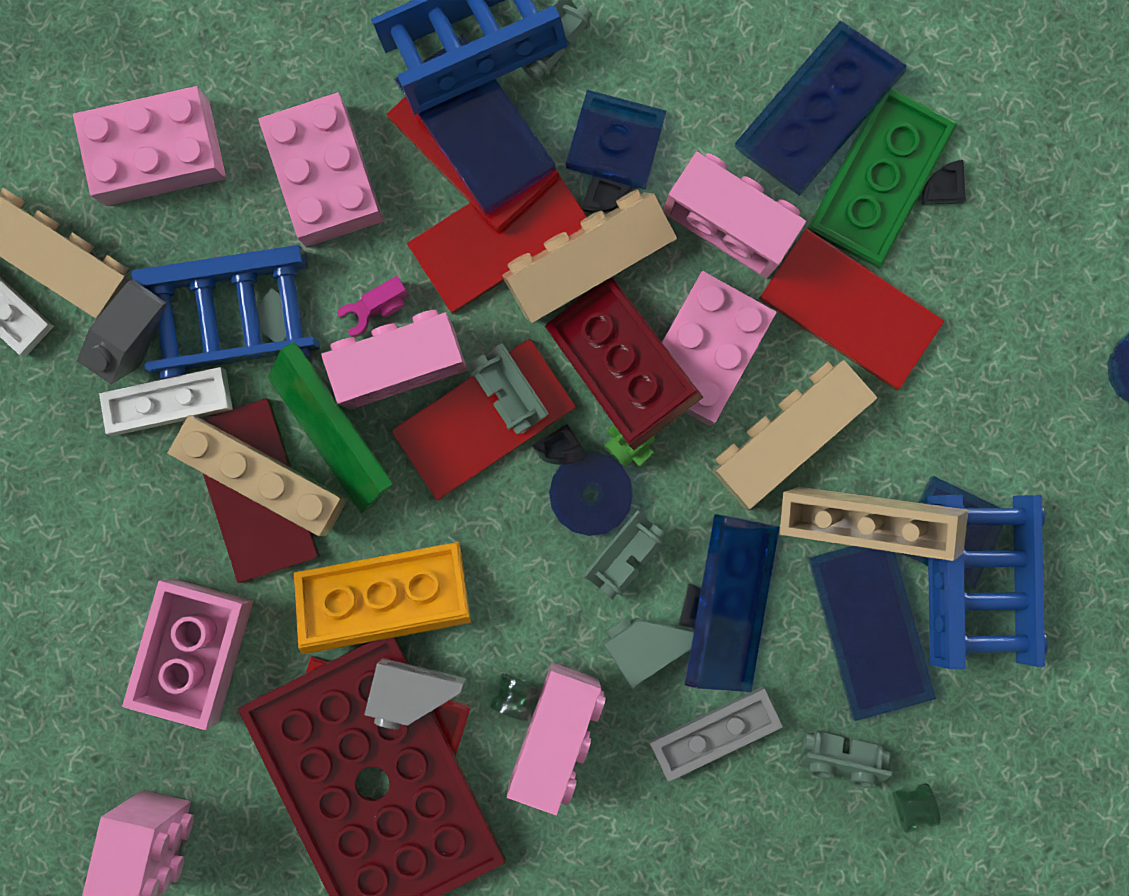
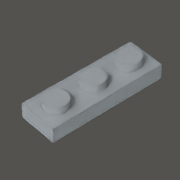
M760 687L649 740V743L667 781L670 782L783 728L765 688Z

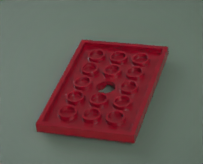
M397 637L367 642L237 708L329 896H441L505 864L506 857L433 710L408 726L400 724L399 729L378 726L374 724V717L364 715L377 663L382 658L410 664ZM367 767H377L383 770L389 779L387 793L378 799L363 796L356 784L360 771Z

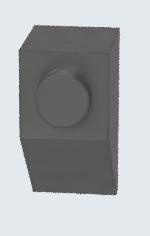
M135 280L128 281L89 328L77 362L111 385L139 368L144 360L167 302Z

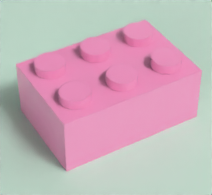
M198 86L73 114L90 196L105 206L226 179L210 102Z
M339 92L258 118L297 238L305 247L384 222L346 105Z
M696 151L668 194L663 209L664 214L767 279L780 264L805 225L806 220L799 216L800 211L791 203L784 200L776 202L763 194L764 188L753 179L745 176L740 179L727 171V164L720 158L709 153L703 156Z
M704 271L699 275L662 343L704 397L685 411V413L711 426L717 421L777 312Z
M437 310L425 311L413 316L414 323L400 328H397L396 323L387 324L371 331L373 337L356 342L355 337H349L332 343L330 345L331 351L321 355L337 404L352 410L468 371L453 324L447 313L438 315Z
M175 578L159 580L122 707L202 730H207L219 723L254 600Z
M551 662L509 782L506 798L556 816L561 803L569 805L577 782L575 780L576 772L573 771L575 762L584 763L591 743V738H589L590 731H587L590 720L598 722L606 700L604 691H601L598 678Z
M141 790L101 816L82 896L164 895L172 882H178L183 870L184 857L178 855L181 842L189 838L194 823V815L188 814L191 801Z

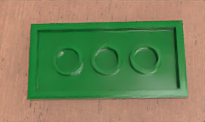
M885 84L807 229L827 242L879 269L884 263L958 123Z
M292 342L280 350L268 379L362 514L376 504L392 486V481L339 404H337V401L297 343Z

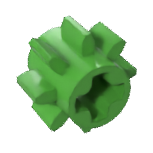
M614 424L606 430L611 439L604 446L624 468L632 462L641 467L655 454L649 448L656 440L654 436L636 450H633Z

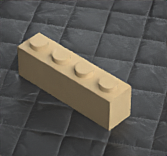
M2 188L0 191V257L97 319L124 285L131 280L125 276L129 268L109 255H106L103 261L91 254L95 246L73 232L69 238L61 235L56 231L60 225L58 222L39 210L36 211L34 216L21 209L25 204L24 200L7 189Z
M639 190L632 191L616 201L618 208L604 215L603 211H598L580 222L582 229L568 236L566 232H562L544 243L546 250L534 257H531L530 253H526L511 261L507 265L510 270L504 273L502 277L525 318L531 323L537 321L676 240L677 237L654 193L644 192L640 194Z
M845 360L834 366L829 361L823 364L809 377L814 383L802 394L796 388L778 404L783 411L771 421L764 416L747 431L751 438L745 444L738 448L733 443L715 458L719 466L712 471L713 474L744 509H751L877 399V396Z
M188 415L167 454L317 536L329 535L348 498L205 420Z
M797 487L783 492L780 535L954 561L964 553L968 510Z

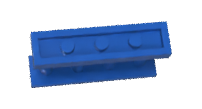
M412 0L372 18L371 21L385 53L398 48L408 70L397 76L415 115L568 47L561 17L555 6L553 5L539 12L532 0H513L523 19L502 29L497 24L489 7L505 0ZM474 14L485 36L462 46L451 24ZM436 31L446 53L423 63L413 41Z
M300 245L131 270L133 280L167 302L158 324L162 359L144 362L145 371L160 374V379L163 380L186 375V370L278 356L280 350L292 342L297 343L306 358H310V351L320 349V343L313 336L303 338L295 284L298 270L308 268L306 251ZM273 274V278L278 279L287 340L262 344L253 284L257 282V276ZM231 280L232 285L237 287L245 347L221 350L212 290L216 289L215 282ZM190 286V291L195 292L204 353L179 357L171 296L175 295L174 289Z
M963 495L927 496V504L967 509V525H1013L1014 550L966 551L964 548V553L954 561L928 557L930 665L947 669H966V656L968 653L1016 652V663L1045 667L1048 641L1044 633L1042 527L1045 522V511L1042 507V495L1013 496V508H965L963 505ZM1014 567L1015 593H966L964 590V571L966 568ZM967 610H1015L1016 635L967 636L965 634V614Z

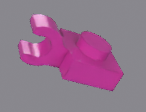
M395 276L362 295L361 300L342 306L337 311V314L341 319L346 318L350 314L358 315L359 322L357 326L348 331L351 337L356 338L367 331L369 320L372 316L375 317L381 313L383 317H388L398 312L405 306L403 300L410 295L399 277Z

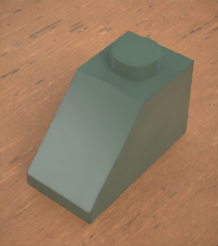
M625 617L606 630L609 637L603 640V643L633 688L704 640L696 630L640 618L630 622Z

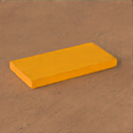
M459 542L294 572L298 648L302 654L471 623Z

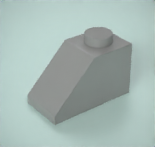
M382 658L376 666L364 715L374 717V724L381 727L399 729L400 724L408 726L460 694L464 688L466 678Z

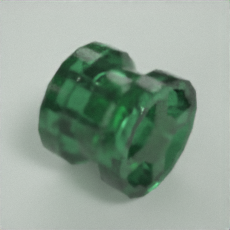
M502 673L499 680L500 692L497 696L493 697L490 707L509 717L529 721L532 713L530 709L531 701L538 697L541 688L531 682Z
M928 783L919 784L915 790L909 792L903 789L893 791L896 812L905 833L914 832L917 826L923 824L930 827L941 824L939 808Z

